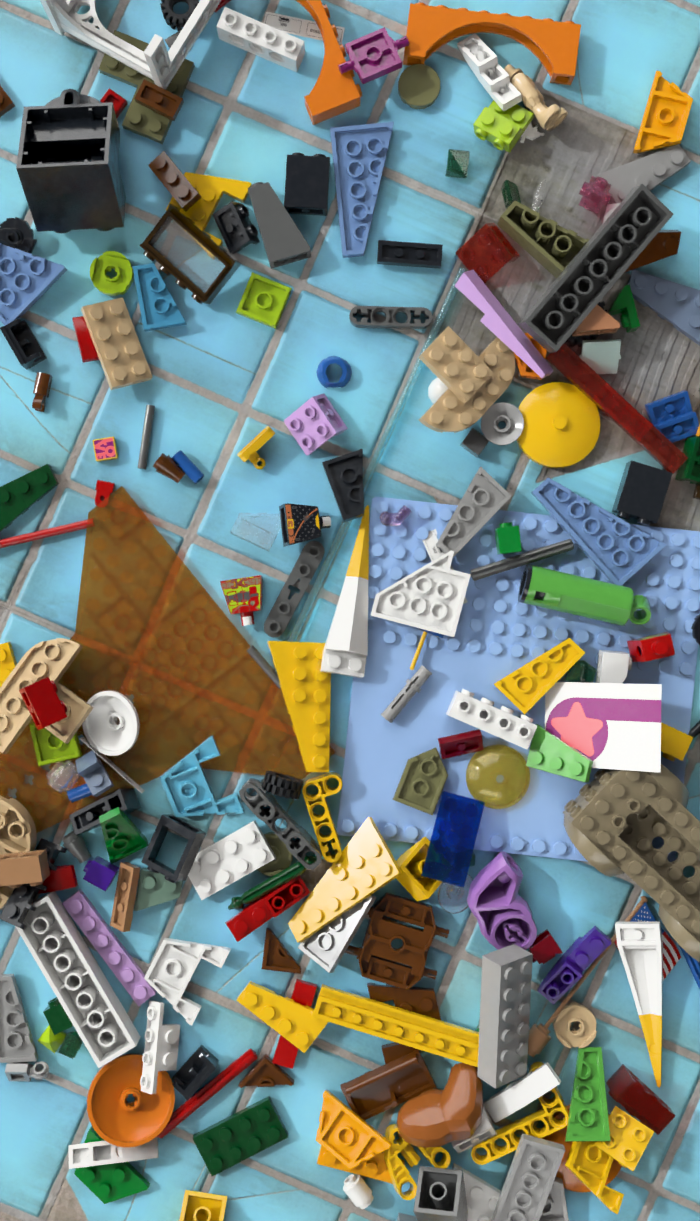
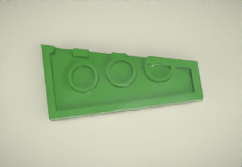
M602 1047L578 1048L565 1142L611 1141Z

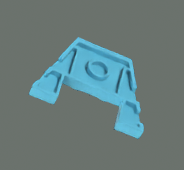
M214 736L206 739L160 777L176 817L204 816V814L214 813L217 815L236 812V814L244 813V808L237 793L218 800L215 799L201 766V762L220 756V750Z

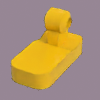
M267 426L237 456L243 462L249 460L255 468L263 469L265 467V460L256 451L273 437L275 432Z

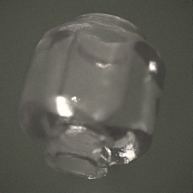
M69 760L66 763L57 761L47 774V779L49 780L47 784L59 793L63 791L69 792L80 778V775L76 772V765Z

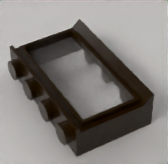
M170 203L168 210L139 246L145 250L143 254L151 261L156 260L161 264L159 268L169 276L172 274L177 279L175 282L184 290L188 288L193 293L191 296L200 304H210L241 263L228 255L222 246L217 245L210 239L211 236L200 230L192 219L182 214L179 207Z

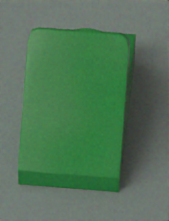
M630 284L624 286L608 311L610 316L622 313L620 317L623 328H626L627 333L634 332L640 327Z

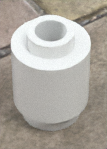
M351 1174L344 1180L343 1191L354 1205L360 1207V1209L367 1208L372 1203L374 1196L372 1195V1190L362 1177L357 1174Z

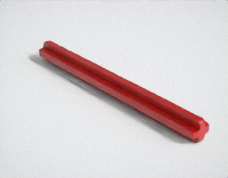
M252 1049L247 1050L188 1101L172 1113L166 1127L156 1137L163 1138L258 1058L256 1052Z

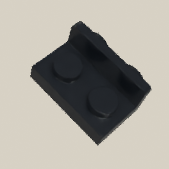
M233 201L213 214L230 254L237 253L249 244L260 242L257 237L258 231L251 224L248 217V209L243 204Z

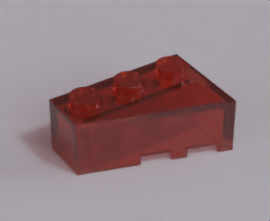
M624 1064L606 1082L610 1089L609 1095L616 1102L620 1103L631 1116L637 1117L642 1124L653 1130L657 1135L675 1117L671 1108Z

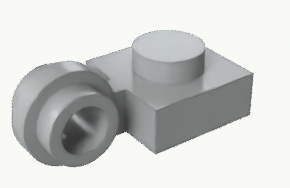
M43 1061L35 1063L32 1068L24 1062H14V1064H6L5 1074L9 1081L30 1082L31 1078L36 1080L46 1078L50 1070L48 1064Z

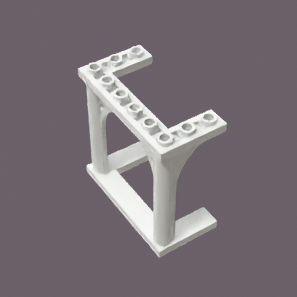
M40 0L56 33L63 36L65 31L152 79L155 85L165 90L221 0H200L167 52L163 38L157 34L154 35L145 51H142L110 33L97 16L96 0ZM86 5L90 7L87 13L77 14L81 6ZM91 18L94 19V21H93L92 24L89 23V21H88V20H90Z

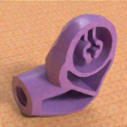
M501 851L471 882L467 903L478 920L482 935L496 949L499 950L515 944L527 950L536 939L537 928L528 903L518 895L523 873L514 859L504 851Z

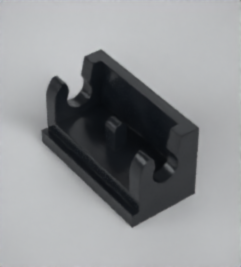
M16 319L0 327L19 363L26 370L47 359L25 320Z
M201 1045L172 1078L175 1082L172 1085L188 1101L214 1072L219 1060Z

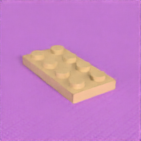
M123 297L83 306L81 311L110 389L114 390L151 380V371Z

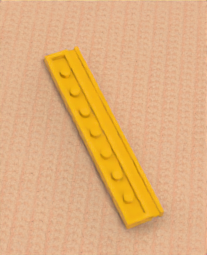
M322 984L313 1017L478 1067L479 1032Z

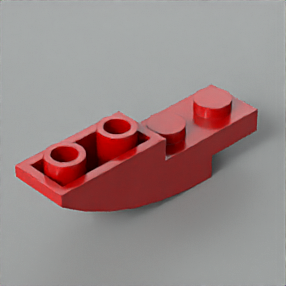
M299 875L243 908V911L225 923L238 942L273 917H277L310 894V891Z

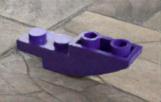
M594 926L583 938L579 937L566 950L543 979L537 991L554 1005L583 976L582 972L612 943L611 939L598 927Z

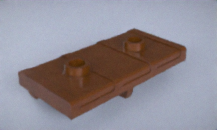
M416 1049L340 1086L352 1111L365 1121L420 1095L424 1091L435 1088L436 1084L419 1049Z

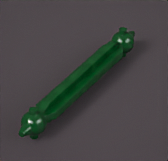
M305 856V861L309 864L317 860V856ZM300 862L295 863L244 892L241 897H233L228 909H243L244 904H250L304 873L307 868Z

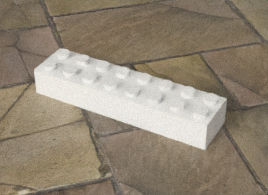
M56 891L49 892L33 902L32 906L36 907L35 912L29 910L23 921L27 928L25 930L16 928L97 1067L100 1068L136 1047L141 1036L67 910L62 905Z

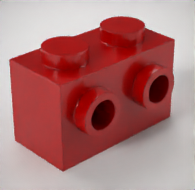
M49 677L19 690L37 730L67 717L66 705L62 700H59L56 694L58 692L57 686L53 680L50 681Z

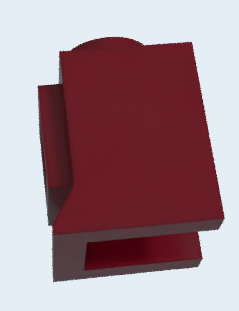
M547 929L536 936L534 943L528 950V952L533 954L532 962L538 961L539 964H545L554 958L555 954L563 953Z

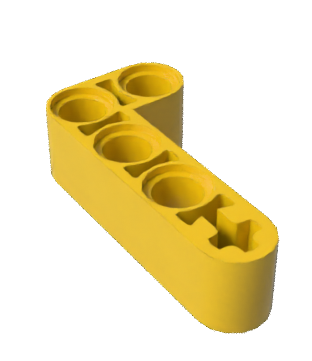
M329 772L307 780L302 790L322 856L327 862L331 863L338 861L342 854L340 840L326 800L327 796L338 793L342 788V778L336 772ZM336 778L339 784L335 788H330L327 785V780ZM311 784L316 785L318 792L313 795L309 794L306 790L307 786ZM316 805H321L324 807L325 812L317 815L314 813L313 808ZM326 825L332 831L328 835H323L319 829ZM330 840H331L332 848H333V849H337V850H335V854H334V855H332L331 852H328V851H329L328 841H330Z

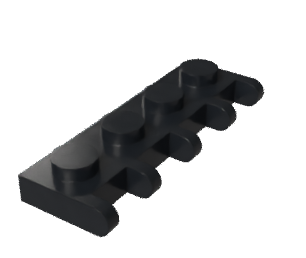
M41 838L35 851L46 849L49 870L56 871L58 867L53 864L59 852L66 853L67 849ZM30 883L14 888L0 915V919L25 930L27 926L23 924V921L28 911L32 910L35 912L36 907L32 906L40 889L46 891L47 887L43 883L37 886H30Z

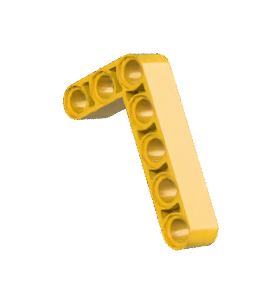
M534 1062L529 1068V1073L531 1071L534 1072L544 1063ZM557 1086L550 1090L555 1094L553 1098L547 1099L543 1095L538 1098L543 1107L542 1109L495 1130L497 1135L473 1146L471 1152L473 1161L479 1165H484L517 1150L521 1137H517L514 1132L518 1129L523 1130L526 1135L543 1138L566 1127L569 1118L568 1109ZM561 1111L565 1116L562 1119H556L553 1114ZM541 1120L545 1123V1126L537 1128L534 1126V1122ZM499 1138L504 1139L506 1144L498 1146L495 1140ZM482 1147L487 1153L479 1155L476 1149Z

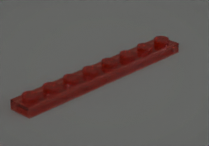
M565 343L557 352L550 353L546 357L556 369L668 472L674 474L687 460L688 457Z

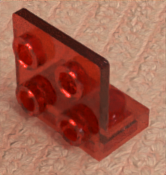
M494 222L486 223L456 251V255L469 271L474 270L484 283L490 280L507 263L514 262L520 257Z

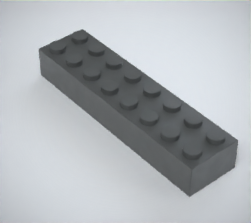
M643 184L633 188L518 324L549 353L557 352L674 214Z

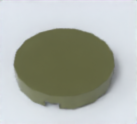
M414 64L407 67L401 73L398 81V94L401 100L414 109H425L435 102L440 93L438 74L431 67L424 64Z
M269 832L264 834L276 858L258 868V870L266 876H274L290 866L293 855L275 833Z

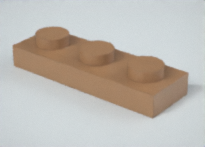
M129 862L120 863L110 926L122 932H128L131 928L140 877V867Z

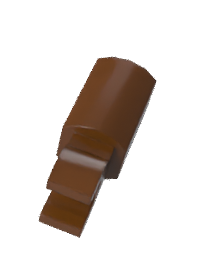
M37 372L33 391L35 398L32 403V408L35 411L44 412L45 400L46 397H49L52 381L50 374Z

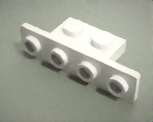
M149 1001L147 1009V1028L145 1031V1049L142 1057L143 1070L140 1085L141 1091L148 1094H156L158 1071H170L177 1068L180 1025L163 1024L164 1003L158 1001Z

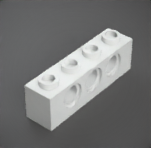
M224 7L216 26L220 40L294 72L298 71L305 55L304 40Z

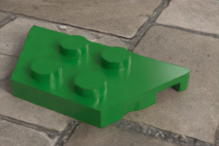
M91 1126L84 1143L105 1141ZM129 1162L76 1168L74 1173L104 1204L145 1191L150 1185Z

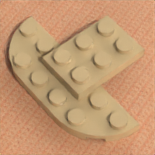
M448 326L418 357L448 387L419 421L426 427L441 433L460 432L475 424L512 382L515 373V356L513 351L496 337L477 356Z
M56 638L46 642L42 641L30 648L0 687V752L2 754L8 753L32 719L19 690L46 677H49L50 681L53 680L58 689L56 694L59 700H62L66 705L67 717L45 728L64 743L68 744L94 707L62 685L59 680L83 648L82 645L64 638Z

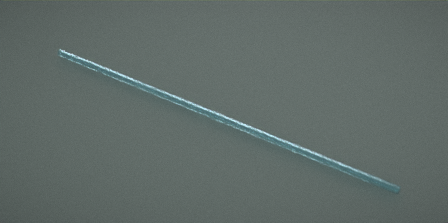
M461 267L458 269L419 356L437 338L458 292L455 284L461 275L467 271L466 269ZM417 358L363 476L364 494L424 366V363L419 358ZM352 520L345 523L342 521L289 636V642H297Z

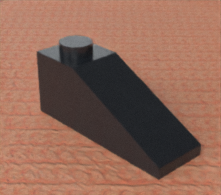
M134 788L118 789L70 814L69 817L75 834L80 835L101 826L99 816L117 807L125 815L140 809L141 806Z

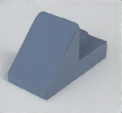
M93 750L75 760L78 774L84 778L94 797L99 796L114 786L99 756Z

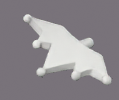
M530 122L522 134L520 142L524 143L525 138L533 141L540 136H544V133L537 132L538 126L536 125L532 128V122Z

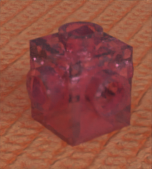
M592 176L589 183L584 182L579 192L582 195L579 205L598 214L602 205L607 206L612 194L609 193L611 184H608L607 180L602 177Z

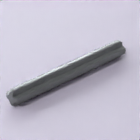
M567 539L472 569L470 574L472 579L476 581L574 549V545L571 539Z

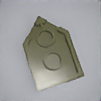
M436 747L408 759L393 800L430 815H433L448 777Z

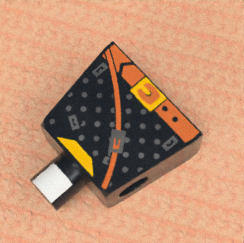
M289 503L279 506L283 547L321 537V529L331 527L330 516H319V508L317 506Z

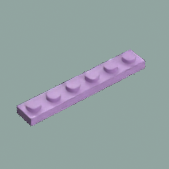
M80 889L62 903L64 908L138 1007L155 995L157 991L144 979L145 974L83 891Z

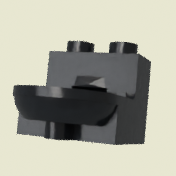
M66 89L61 93L60 97L51 100L45 106L24 107L16 169L37 232L54 231L56 233H67L71 230L80 229L109 231L114 228L124 227L126 196L118 164L120 129L113 102L102 103L91 96L78 94L74 89ZM80 160H84V162L57 163V162H61V161H80Z

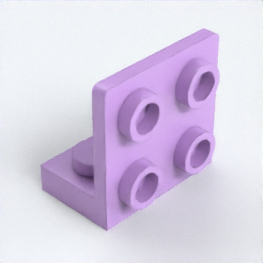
M324 393L311 397L284 420L285 425L306 455H310L330 438L348 429Z

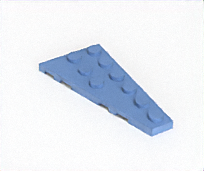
M394 122L330 128L343 258L364 256Z

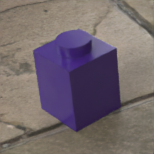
M97 856L93 861L89 860L83 871L86 874L83 880L106 891L120 868Z

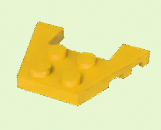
M185 172L184 176L202 198L186 212L174 197H172L169 204L171 203L179 207L182 214L192 219L195 225L204 231L223 194L244 203L249 194L248 188L252 186V183ZM207 233L211 236L210 239H212L217 245L222 246L223 241L221 239ZM190 235L195 240V242L200 247H202L212 259H215V256L210 251H208L201 243H199L192 235Z
M596 1141L573 1142L565 1166L610 1211L618 1214L624 1194L605 1186L614 1158L594 1145Z

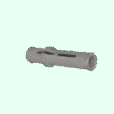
M421 665L410 680L407 679V684L381 715L392 723L415 693L421 691L420 687L432 673Z

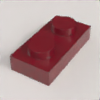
M480 729L438 738L442 759L484 750Z

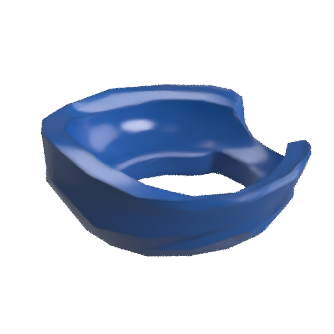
M330 356L322 360L316 372L318 380L325 388L345 387L352 376L351 366L346 360L337 356ZM338 364L342 368L343 373L339 382H329L326 376V369L329 365Z

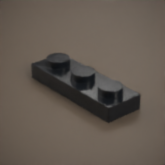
M379 240L377 264L440 269L443 245Z

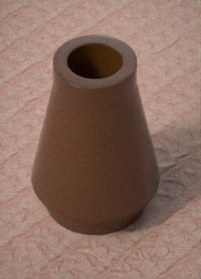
M164 453L161 454L153 465L157 469L156 472L174 480L176 483H179L185 475L174 460Z

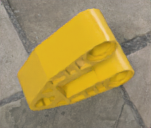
M391 1124L385 1130V1138L393 1145L384 1151V1159L396 1192L403 1199L411 1200L416 1196L417 1184L397 1154L400 1152L411 1168L414 1165L416 1166L421 1158L411 1144L405 1142L400 1136L397 1124ZM395 1132L398 1133V1137H399L398 1140H395V1139H394L395 1136H394L393 1134H394ZM416 1146L435 1168L446 1169L450 1165V1154L443 1147L425 1148ZM442 1152L443 1157L441 1161L435 1162V1155ZM410 1182L408 1191L402 1192V1185Z

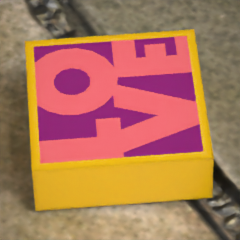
M114 436L93 440L97 462L118 459Z

